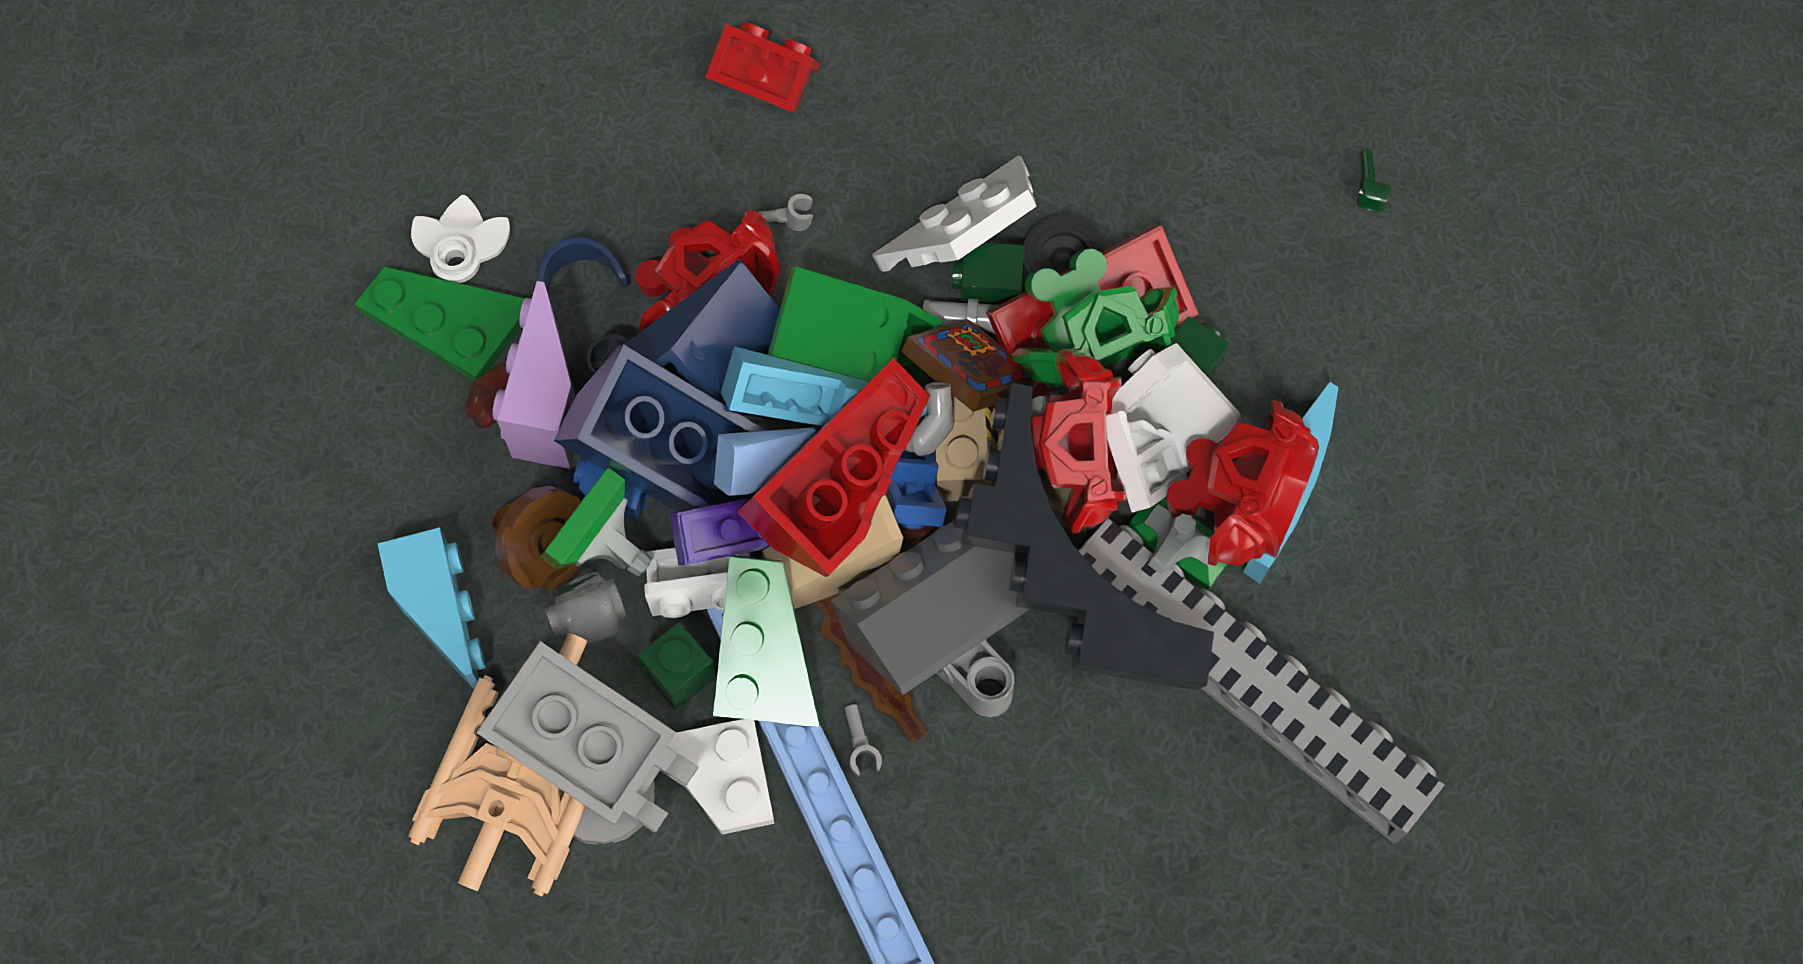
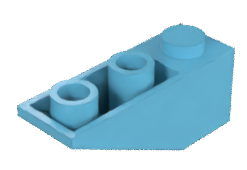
M440 528L378 543L387 589L394 602L474 689L479 679L477 670L485 669L486 664L479 639L470 640L466 622L475 620L468 591H459L455 574L464 572L457 543L448 544Z

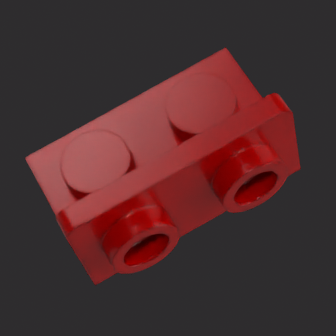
M743 21L740 29L726 24L706 78L795 114L811 72H818L821 64L809 57L812 49L787 38L783 46L768 41L766 39L769 31Z

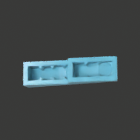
M734 346L721 395L728 409L732 411L824 426L868 381ZM927 404L917 425L927 416Z

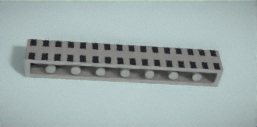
M1107 518L1079 552L1105 580L1134 602L1173 621L1214 632L1207 686L1201 689L1392 843L1395 844L1404 837L1444 787V784L1435 778L1436 772L1423 759L1415 755L1407 756L1392 744L1393 739L1383 727L1372 721L1365 722L1349 710L1350 704L1340 693L1327 687L1323 689L1307 676L1308 671L1297 659L1287 654L1281 656L1265 643L1266 638L1259 629L1245 621L1240 623L1224 611L1225 606L1216 595L1206 589L1198 590L1183 578L1184 574L1176 564H1173L1162 574L1151 568L1148 563L1153 554L1143 546L1144 543L1140 536L1128 526L1119 525L1118 527Z

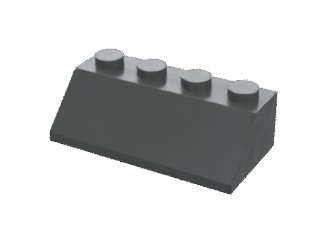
M953 520L949 524L937 529L935 533L906 552L897 555L892 561L863 580L851 585L849 589L832 599L831 603L849 646L904 695L1030 610L1028 608L1016 607L1017 592L1009 591L1014 559L1022 560L1023 554L961 544L963 529L954 528L955 520Z

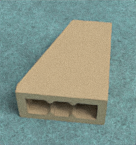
M886 495L880 499L870 521L872 524L865 539L828 577H824L779 553L771 546L762 550V558L784 560L795 609L832 595L843 593L851 585L863 580L899 555L903 536Z

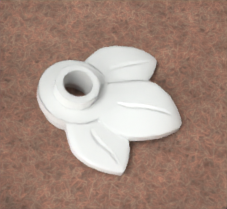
M461 195L446 209L439 221L430 217L416 216L411 229V238L416 250L430 258L431 267L435 275L441 280L454 283H462L471 279L477 273L481 262L498 256L505 248L510 235V223L507 217H496L483 222L478 209L466 195ZM454 257L464 258V261L459 265H448V262Z

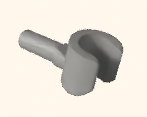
M796 194L789 200L787 208L758 212L764 217L765 223L785 222L790 229L802 231L811 225L813 215H799L795 210H809L813 200L806 194Z
M856 704L845 707V712L854 748L849 760V767L852 773L859 777L860 774L855 759L861 753H869L875 759V767L878 772L882 764V757L879 751L868 743L858 706Z

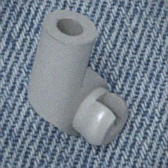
M934 382L925 385V391L930 395L927 402V416L916 426L905 449L908 452H915L919 456L934 453L953 430L951 384L948 382Z

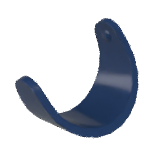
M571 237L556 243L546 252L539 266L538 281L545 283L547 293L550 281L554 275L567 264L580 260L597 261L606 265L614 272L623 288L628 286L627 279L613 253L599 242L584 237ZM551 304L552 309H553V312H554L555 319H557L556 313H555V311H554V307H553V305Z

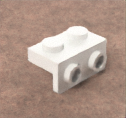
M675 548L646 552L652 559L646 569L647 584L644 585V591L652 616L662 615L668 618H677L687 615L690 611L709 608L724 611L729 557L691 565H678ZM751 552L738 554L737 556L751 557Z

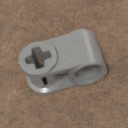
M986 640L936 673L959 694L973 711L981 716H999L1011 705L1014 691L1013 671L1009 664L998 655ZM984 679H994L1000 682L1004 689L995 696H987L979 692L976 686Z

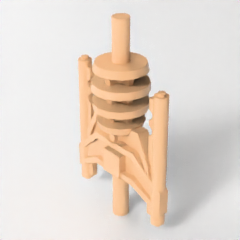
M568 633L559 654L577 665L588 641ZM484 676V678L479 677L432 784L425 791L412 819L414 824L408 837H411L410 842L419 845L420 841L424 843L427 837L434 839L444 819L471 816L484 821L458 880L459 884L478 891L504 830L518 835L536 857L528 879L534 881L531 887L535 889L534 893L543 896L544 893H549L554 879L557 880L570 850L569 844L586 806L567 793L563 795L561 789L496 746L486 743L472 755L479 739L476 731L486 720V709L493 707L499 694L493 690L495 684L492 683V678Z

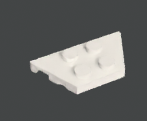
M1015 157L984 179L979 178L966 183L958 190L959 196L947 204H939L923 212L919 217V223L872 254L879 269L883 272L890 271L898 262L906 257L911 267L927 265L932 262L941 263L959 260L1035 208L1036 202L1032 194L1033 189L1028 179V176H1030L1022 157Z

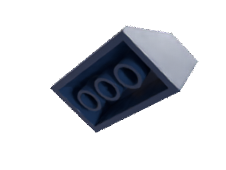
M623 344L617 347L576 395L554 442L603 470L609 467L624 478L626 483L673 510L682 511L752 497L756 492L728 496L714 484L718 434L767 430L737 412L729 410L727 406Z

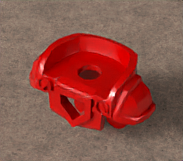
M750 209L732 235L708 220L703 221L692 229L686 227L674 231L669 238V248L661 261L647 260L641 263L635 271L636 283L644 295L658 297L666 291L670 293L664 300L655 303L641 316L639 333L739 258L771 297L778 282L780 263L777 259L775 238L765 223L762 214ZM711 250L716 254L707 259L701 253L702 251Z
M1061 349L1058 351L1055 365L1068 394L1048 395L1041 416L1031 417V434L1037 469L1044 470L1051 488H1072L1062 516L1066 532L1072 535L1078 534L1081 529L1103 522L1111 511L1117 510L1118 502H1126V492L1117 483L1112 452L1107 440L1106 415L1111 414L1113 398L1119 388L1122 387L1121 377H1113L1111 370L1105 369L1095 358L1084 354H1075L1071 349Z
M1272 400L1266 429L1244 423H1236L1219 445L1206 438L1193 440L1188 445L1186 462L1191 472L1188 480L1174 482L1168 488L1166 503L1169 512L1175 517H1179L1181 514L1193 517L1199 507L1214 512L1215 533L1210 540L1208 564L1216 566L1217 562L1229 565H1243L1253 558L1260 559L1263 554L1276 558L1314 469L1319 451L1318 440L1311 434V429L1304 425L1301 416L1284 408L1282 402ZM1241 457L1233 464L1232 459Z

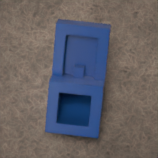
M902 451L891 475V483L885 495L897 524L908 529H921L924 526L943 527L947 508L935 486L939 465L932 453L919 456L915 452Z

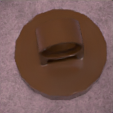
M552 486L533 488L515 501L497 510L490 521L491 528L496 535L495 554L501 571L511 581L528 589L542 587L550 590L573 577L581 565L578 567L573 564L556 570L541 559L540 556L581 503V500L566 491Z

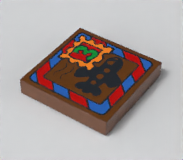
M970 320L909 336L902 349L905 356L936 382L950 383L951 394L972 412L993 406L996 397L1005 398L1011 383L1032 386V392H1034L1038 384L1037 381L1032 380L1026 374L1021 364L1013 361L1011 353Z

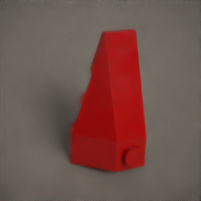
M893 358L737 512L774 550L824 577H828L865 539L872 524L870 521L881 497L886 494L891 483V475L902 451L908 446L930 395Z

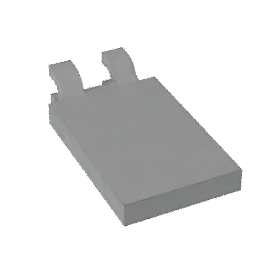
M541 641L477 731L478 735L613 825L624 811L652 832L658 830L668 815L666 811L643 797L658 772L661 770L684 787L688 785L699 768L667 746L676 734L675 731Z

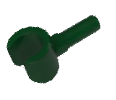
M1364 149L1361 151L1363 176L1357 205L1363 209L1382 213L1384 202L1387 201L1390 185L1375 182L1376 174L1373 151L1371 149Z

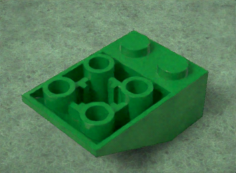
M795 266L790 271L768 355L868 382L894 358L925 390L929 375L905 356L902 349L909 336L941 328L943 321L905 299Z

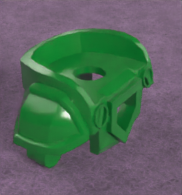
M1095 249L1080 250L1072 256L1069 272L1059 275L1057 271L1043 268L1033 271L1027 277L1025 288L1028 295L1040 302L1049 301L1054 315L1040 329L1046 349L1018 348L1011 356L1015 363L1021 364L1023 370L1032 380L1044 383L1050 389H1057L1059 395H1066L1068 392L1061 381L1055 365L1058 351L1061 349H1071L1075 354L1093 357L1104 367L1125 358L1142 355L1149 349L1159 353L1172 346L1171 338L1175 336L1174 328L1179 319L1176 302L1178 292L1176 287L1167 286L1150 289L1140 298L1134 286L1101 290L1097 281L1104 276L1107 269L1106 258L1100 251Z

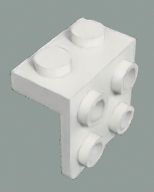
M1177 343L1157 354L1152 349H1149L1128 368L1133 376L1116 392L1111 413L1125 412L1127 422L1144 420L1152 424L1155 429L1162 428L1171 432L1185 473L1189 471L1186 462L1187 447L1193 440L1206 438L1218 444L1226 437L1235 424L1241 421L1239 411Z

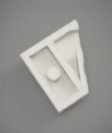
M1123 411L1106 415L1107 440L1118 470L1117 483L1126 492V498L1132 512L1152 507L1167 496L1168 488L1174 482L1188 480L1171 432L1162 428L1155 429L1152 424L1144 420L1127 422L1126 413Z
M741 719L677 732L667 746L699 767L688 785L684 787L700 804L721 834L774 824L754 720Z

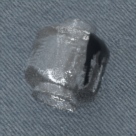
M590 572L556 585L552 591L555 605L545 608L555 638L564 634L567 636V634L571 633L587 640L586 646L617 634L620 630V619L627 617L613 578L605 581L603 576L597 572Z

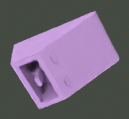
M537 281L532 299L525 298L521 307L519 322L523 331L519 344L513 343L509 349L506 371L510 376L506 389H499L493 405V419L497 420L499 424L501 438L505 439L512 458L571 469L575 453L554 442V439L576 394L545 283Z

